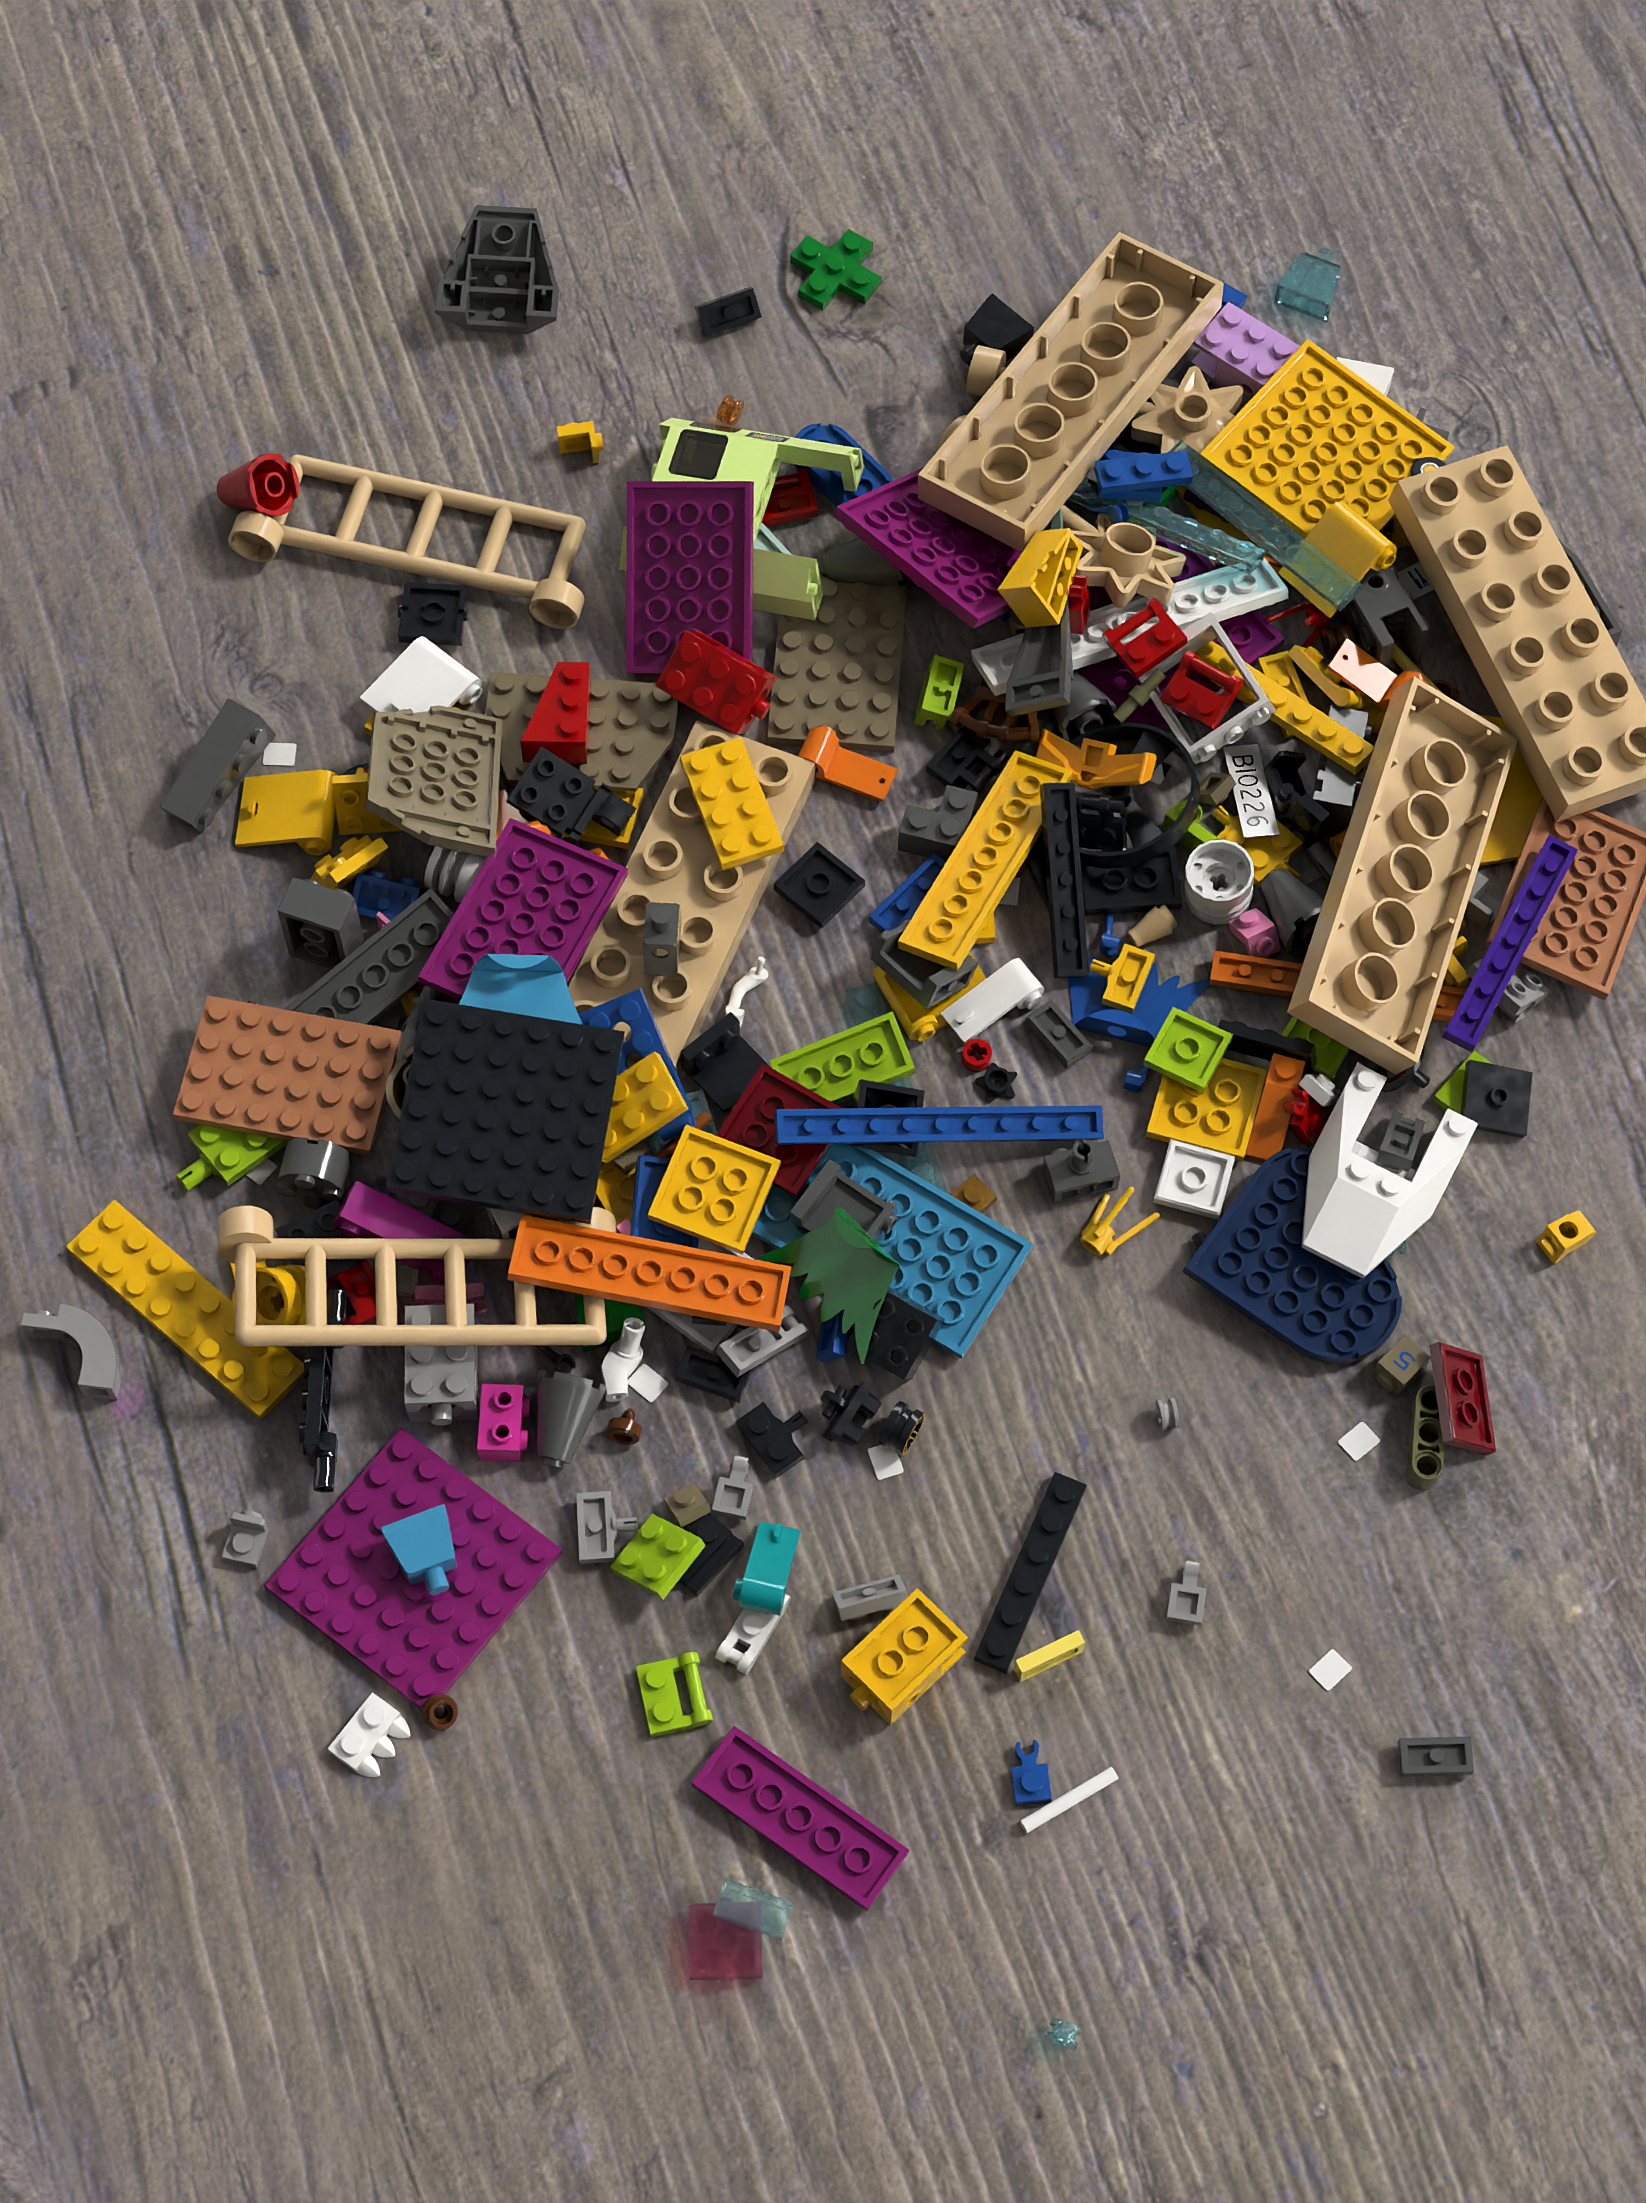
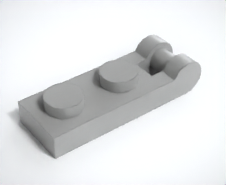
M787 1305L784 1306L779 1332L749 1327L721 1343L716 1353L736 1377H739L792 1344L800 1343L809 1335L810 1330L804 1323H798L794 1318L795 1313Z

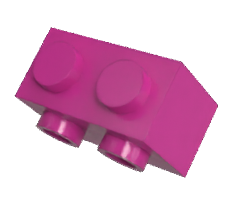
M482 1384L477 1444L480 1461L521 1462L522 1451H528L529 1430H523L524 1418H530L531 1397H525L523 1385Z

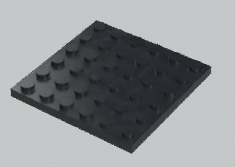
M424 999L386 1191L591 1224L625 1031Z

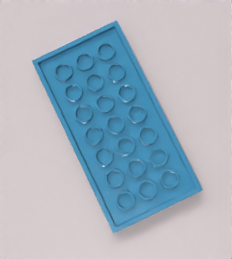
M831 1144L797 1199L777 1187L771 1186L752 1235L776 1249L807 1234V1232L792 1223L790 1211L829 1159L841 1166V1173L886 1203L890 1200L894 1202L897 1207L896 1216H898V1220L888 1234L883 1232L876 1241L900 1265L889 1287L945 1318L933 1342L963 1359L1033 1249V1243L871 1149L854 1147L850 1144Z

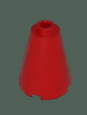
M262 454L221 477L217 483V495L220 501L227 506L259 512L270 517L282 516L290 512L293 508L291 505L294 499L298 498L299 478L294 466L282 459L281 457L283 456L280 454Z

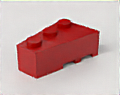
M557 662L521 739L523 762L531 763L542 746L567 763L587 764L591 697L590 662Z

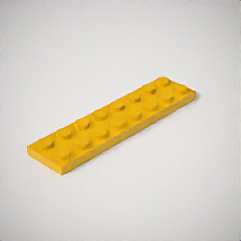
M1016 750L1014 751L899 938V949L950 967L956 971L959 970L1043 830L1040 785L1043 783H1071L1072 770Z
M113 1200L66 1246L70 1254L258 1419L262 1420L304 1378V1364L284 1346H242L238 1344L235 1339V1319L232 1312V1301L116 1200Z

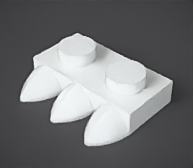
M372 1692L328 1747V1751L356 1773L365 1777H379L380 1770L378 1764L371 1755L374 1754L383 1758L394 1757L395 1749L387 1734L396 1738H409L411 1736L410 1729L399 1711Z

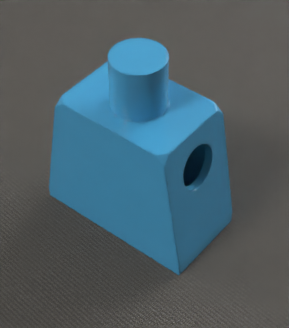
M444 1504L381 1527L385 1543L410 1584L425 1581L430 1595L441 1594L450 1588L445 1572L455 1569L457 1563L449 1519Z

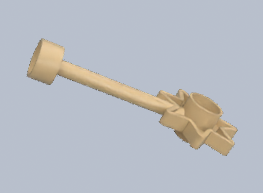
M981 345L976 347L967 377L966 392L968 394L984 396L1007 368L1005 367V351ZM1192 366L1187 371L1178 388L1160 383L1133 417L1135 420L1132 421L1131 438L1137 441L1161 445V453L1186 450L1188 458L1194 460L1208 474L1216 476L1215 473L1197 460L1200 453L1235 417L1234 413L1242 403L1243 388L1235 385L1210 390L1200 368Z
M967 415L958 417L947 427L939 441L938 450ZM1063 504L1061 507L1063 529L1070 528L1083 546L1075 575L1087 576V586H1103L1117 608H1124L1136 593L1150 599L1156 598L1163 604L1169 603L1175 586L1170 578L1181 575L1186 556L1155 545L1157 526L1155 524L1146 523L1140 526L1132 523L1111 524L1109 515L1099 513L1095 526H1092Z

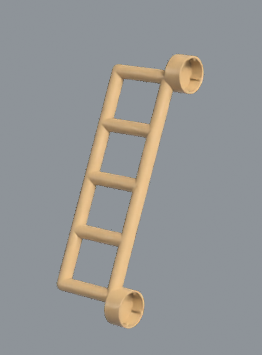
M298 454L290 457L288 463L294 466L299 478V484L303 475L354 486L335 537L285 526L284 523L288 513L282 516L270 517L254 511H245L238 514L228 537L230 547L237 554L255 562L272 561L276 557L280 544L530 599L529 611L531 615L540 623L555 629L574 627L578 622L585 600L583 593L576 586L567 582L586 528L583 518ZM373 490L424 501L405 552L354 541ZM442 505L494 517L476 568L424 557ZM512 521L564 532L547 579L536 582L494 572Z

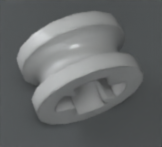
M1174 1397L1169 1398L1165 1403L1162 1400H1156V1414L1160 1429L1166 1430L1169 1425H1172L1173 1428H1179V1414Z

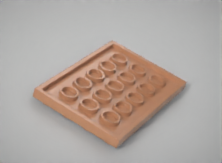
M1542 795L1484 947L1489 949L1547 837L1551 835L1577 848L1578 851L1520 963L1605 1000L1612 988L1646 894V832L1594 809L1556 822Z
M207 995L173 1111V1117L178 1121L287 1141L306 1137L308 1138L307 1143L317 1145L318 1140L322 1139L335 1143L348 1152L371 1156L387 1097L386 1080L396 1064L403 1037L402 1031Z

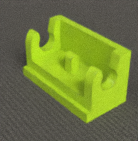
M934 655L925 673L913 724L922 727L926 720L936 721V730L944 727L954 711L965 664Z

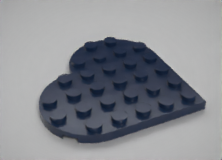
M1310 1145L1309 1148L1293 1150L1291 1148L1284 1149L1268 1158L1259 1167L1187 1263L1183 1273L1284 1343L1311 1359L1327 1363H1349L1363 1359L1376 1352L1385 1344L1398 1323L1402 1307V1296L1399 1294L1396 1282L1397 1276L1386 1258L1369 1274L1361 1278L1301 1247L1309 1156L1314 1146Z

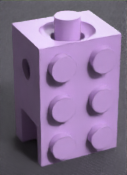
M1228 302L1193 342V346L1201 351L1191 362L1213 378L1211 385L1216 388L1241 386L1243 388L1242 404L1246 405L1301 346Z

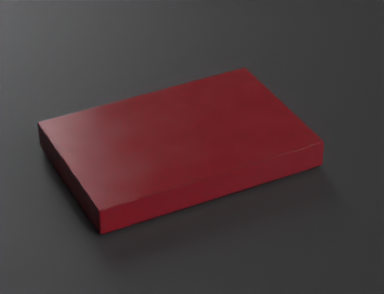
M1441 1342L1429 1345L1443 1444L1486 1456L1495 1453L1496 1446L1482 1355Z

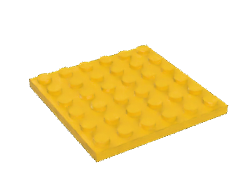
M1307 339L1200 453L1197 461L1304 540L1327 510L1339 501H1344L1381 533L1394 518V511L1388 499L1397 481L1411 477L1412 465L1421 458L1434 457L1445 462L1452 454L1455 446Z

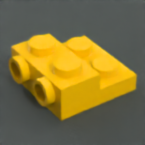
M365 835L360 840L353 837L340 847L342 851L334 858L329 854L314 865L316 870L310 879L316 881L322 887L331 890L341 889L357 877V873L362 874L377 864L388 849V845L381 837L374 842L371 841L368 835Z

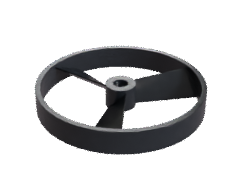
M1127 722L1100 726L1071 740V744L1081 749L1083 738L1105 743L1137 739L1139 741L1131 754L1143 752L1155 754L1157 758L1154 770L1173 751L1186 763L1191 772V790L1188 801L1179 817L1163 833L1135 802L1133 793L1140 785L1106 786L1102 788L1103 793L1078 792L1084 793L1086 797L1100 798L1102 795L1112 796L1113 800L1124 801L1125 810L1120 816L1127 820V833L1134 847L1115 852H1097L1080 848L1081 864L1104 869L1138 865L1166 852L1182 838L1196 816L1200 801V784L1193 760L1187 749L1177 738L1151 725Z

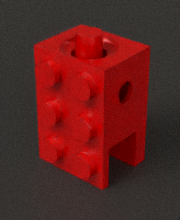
M694 629L692 633L685 630L655 686L738 735L747 733L755 717L760 720L765 717L771 706V703L765 699L778 677L700 630Z

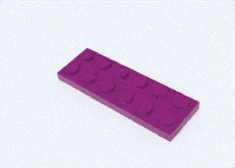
M736 1726L732 1727L691 1782L692 1787L867 1912L909 1854V1849Z

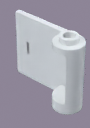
M421 636L414 640L360 696V700L376 713L386 711L398 712L403 709H412L413 713L426 712L430 710V706L439 705L451 708L456 702L466 705L477 701L482 693V680L427 638Z

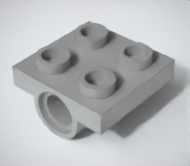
M1483 958L1474 962L1466 971L1470 982ZM1519 963L1497 1007L1515 1023H1518L1536 1004L1545 999L1550 990L1543 985L1542 980L1537 975L1530 973Z

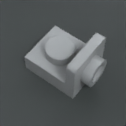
M243 1510L242 1513L231 1512L230 1521L232 1525L222 1559L225 1562L257 1569L269 1532L266 1520L262 1518L261 1514L250 1510Z

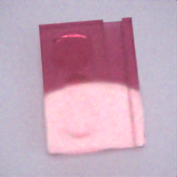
M484 1283L466 1284V1304L474 1303V1313L488 1312ZM445 1285L415 1286L417 1306L445 1305Z

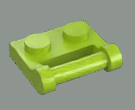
M689 1652L675 1658L636 1666L651 1738L705 1726L713 1722L711 1710L706 1707L698 1671L700 1659L697 1652ZM682 1670L685 1673L693 1709L692 1714L685 1716L682 1713L674 1672Z

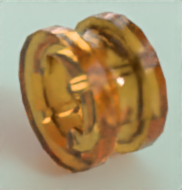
M727 395L718 409L717 419L720 421L727 420V424L730 426L735 425L742 414L744 402L740 399L734 401L732 395Z

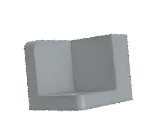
M1478 872L1464 916L1486 931L1494 922L1500 902L1485 892L1489 879Z

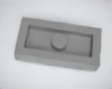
M895 1575L832 1592L835 1608L841 1621L847 1619L857 1620L866 1614L880 1610H894L908 1597V1593L900 1575Z

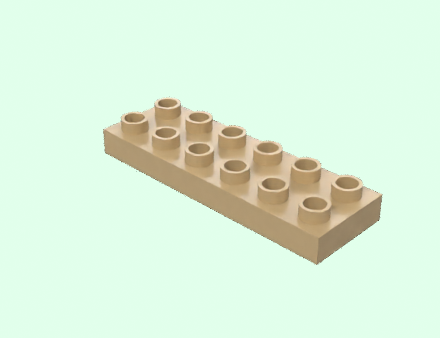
M1119 232L918 474V499L1023 552L1035 532L1042 531L1094 467L1095 461H1099L1220 310L1224 283Z
M1508 445L1397 481L1388 502L1507 729L1512 736L1518 739L1516 746L1556 822L1645 791L1646 702Z
M1415 676L1392 692L1287 1013L1394 1074H1398L1419 1062L1518 739Z
M696 720L680 755L742 736ZM742 737L785 848L815 783V762ZM680 756L626 866L628 868V876L590 941L568 986L578 1014L642 988L678 1077L682 1070L680 1051L697 1038L782 854L780 852L722 870L680 763ZM646 903L680 904L682 923L678 977L644 975L643 941ZM657 949L656 955L658 956L668 954L664 949ZM619 1022L615 1026L614 1030L625 1031L624 1041L631 1037V1028L628 1024ZM637 1053L630 1054L627 1059L628 1068L642 1060L643 1057Z

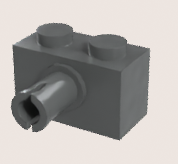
M1082 1139L1081 1146L1080 1142L1077 1141L1073 1149L1059 1148L1044 1156L1042 1170L1054 1205L1118 1189L1120 1173L1109 1140L1099 1142L1098 1140L1089 1141Z

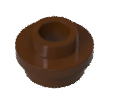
M445 1694L431 1696L426 1700L422 1708L424 1722L435 1730L449 1728L456 1721L458 1715L456 1702ZM442 1705L444 1713L436 1718L434 1710L437 1706Z

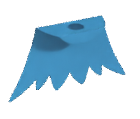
M484 955L475 964L466 990L459 1003L461 1005L583 1024L571 998L564 972L558 962L549 955Z

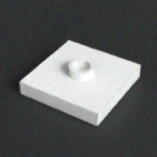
M1170 1139L1153 1203L1219 1220L1236 1156Z

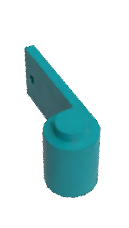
M759 1522L744 1578H737L734 1587L733 1599L739 1600L738 1608L781 1615L787 1581L801 1530L784 1527L780 1523L774 1525Z

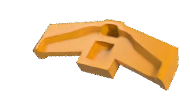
M1046 729L1042 730L1036 758L1072 770L1071 780L1077 786L1091 790L1106 786L1144 784L1152 778L1157 757L1149 752L1115 755L1116 745L1083 738L1080 749Z

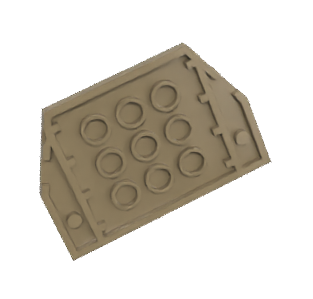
M491 672L485 715L502 719L500 766L503 769V774L509 787H516L530 763L523 762L521 739L551 676ZM591 679L587 764L570 765L596 781L592 787L596 792L602 783L611 787L615 794H627L625 791H637L638 788H642L645 785L647 777L651 776L657 769V763L666 751L669 752L674 746L679 700L655 686L656 683Z
M441 705L430 706V710L426 712L413 713L412 709H403L398 712L386 711L375 713L372 723L365 809L428 845L485 857L494 855L496 849L502 719Z

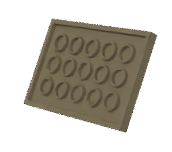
M820 577L823 597L815 620L779 614L773 673L778 678L772 687L767 743L803 746L810 729L824 725L835 731L839 739V747L851 750L894 753L907 586L868 585L861 582L842 583L829 580L828 577Z

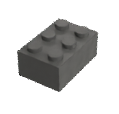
M292 878L277 910L288 953L290 956L333 969L364 943L355 897H352L350 893L342 889L331 890L322 887L311 879L300 880Z

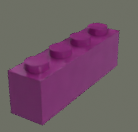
M357 1180L349 1189L333 1222V1225L340 1228L339 1231L350 1238L472 1239ZM444 1259L400 1260L407 1267L412 1269L421 1268L431 1273V1277L434 1280L445 1284ZM464 1259V1261H465V1270H466V1268H467V1265H468L470 1259Z

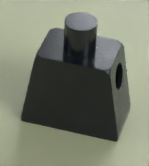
M992 293L966 323L963 343L966 347L960 351V357L970 366L976 347L981 345L1005 351L1006 361L1015 357L1032 338L1034 327Z

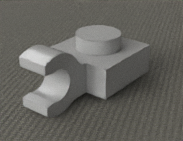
M735 1456L730 1479L719 1477L712 1506L713 1514L742 1520L747 1519L754 1488L753 1483L745 1482L749 1458Z
M1185 1561L1182 1584H1171L1166 1620L1201 1626L1207 1589L1196 1587L1200 1563Z

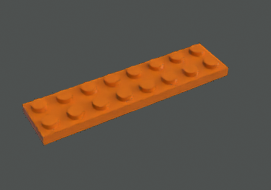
M521 1214L507 1280L779 1332L791 1266Z

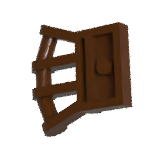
M984 678L976 689L975 697L965 706L957 707L950 718V722L957 727L964 726L976 733L978 738L986 739L989 736L998 738V742L1006 744L1008 741L1030 740V743H1039V726L1037 723L1039 711L1010 717L1005 711L1006 693L995 696ZM982 708L987 709L983 719L981 718L980 721L973 717ZM997 712L1008 714L1001 726L993 724ZM1019 716L1027 718L1028 727L1014 728Z

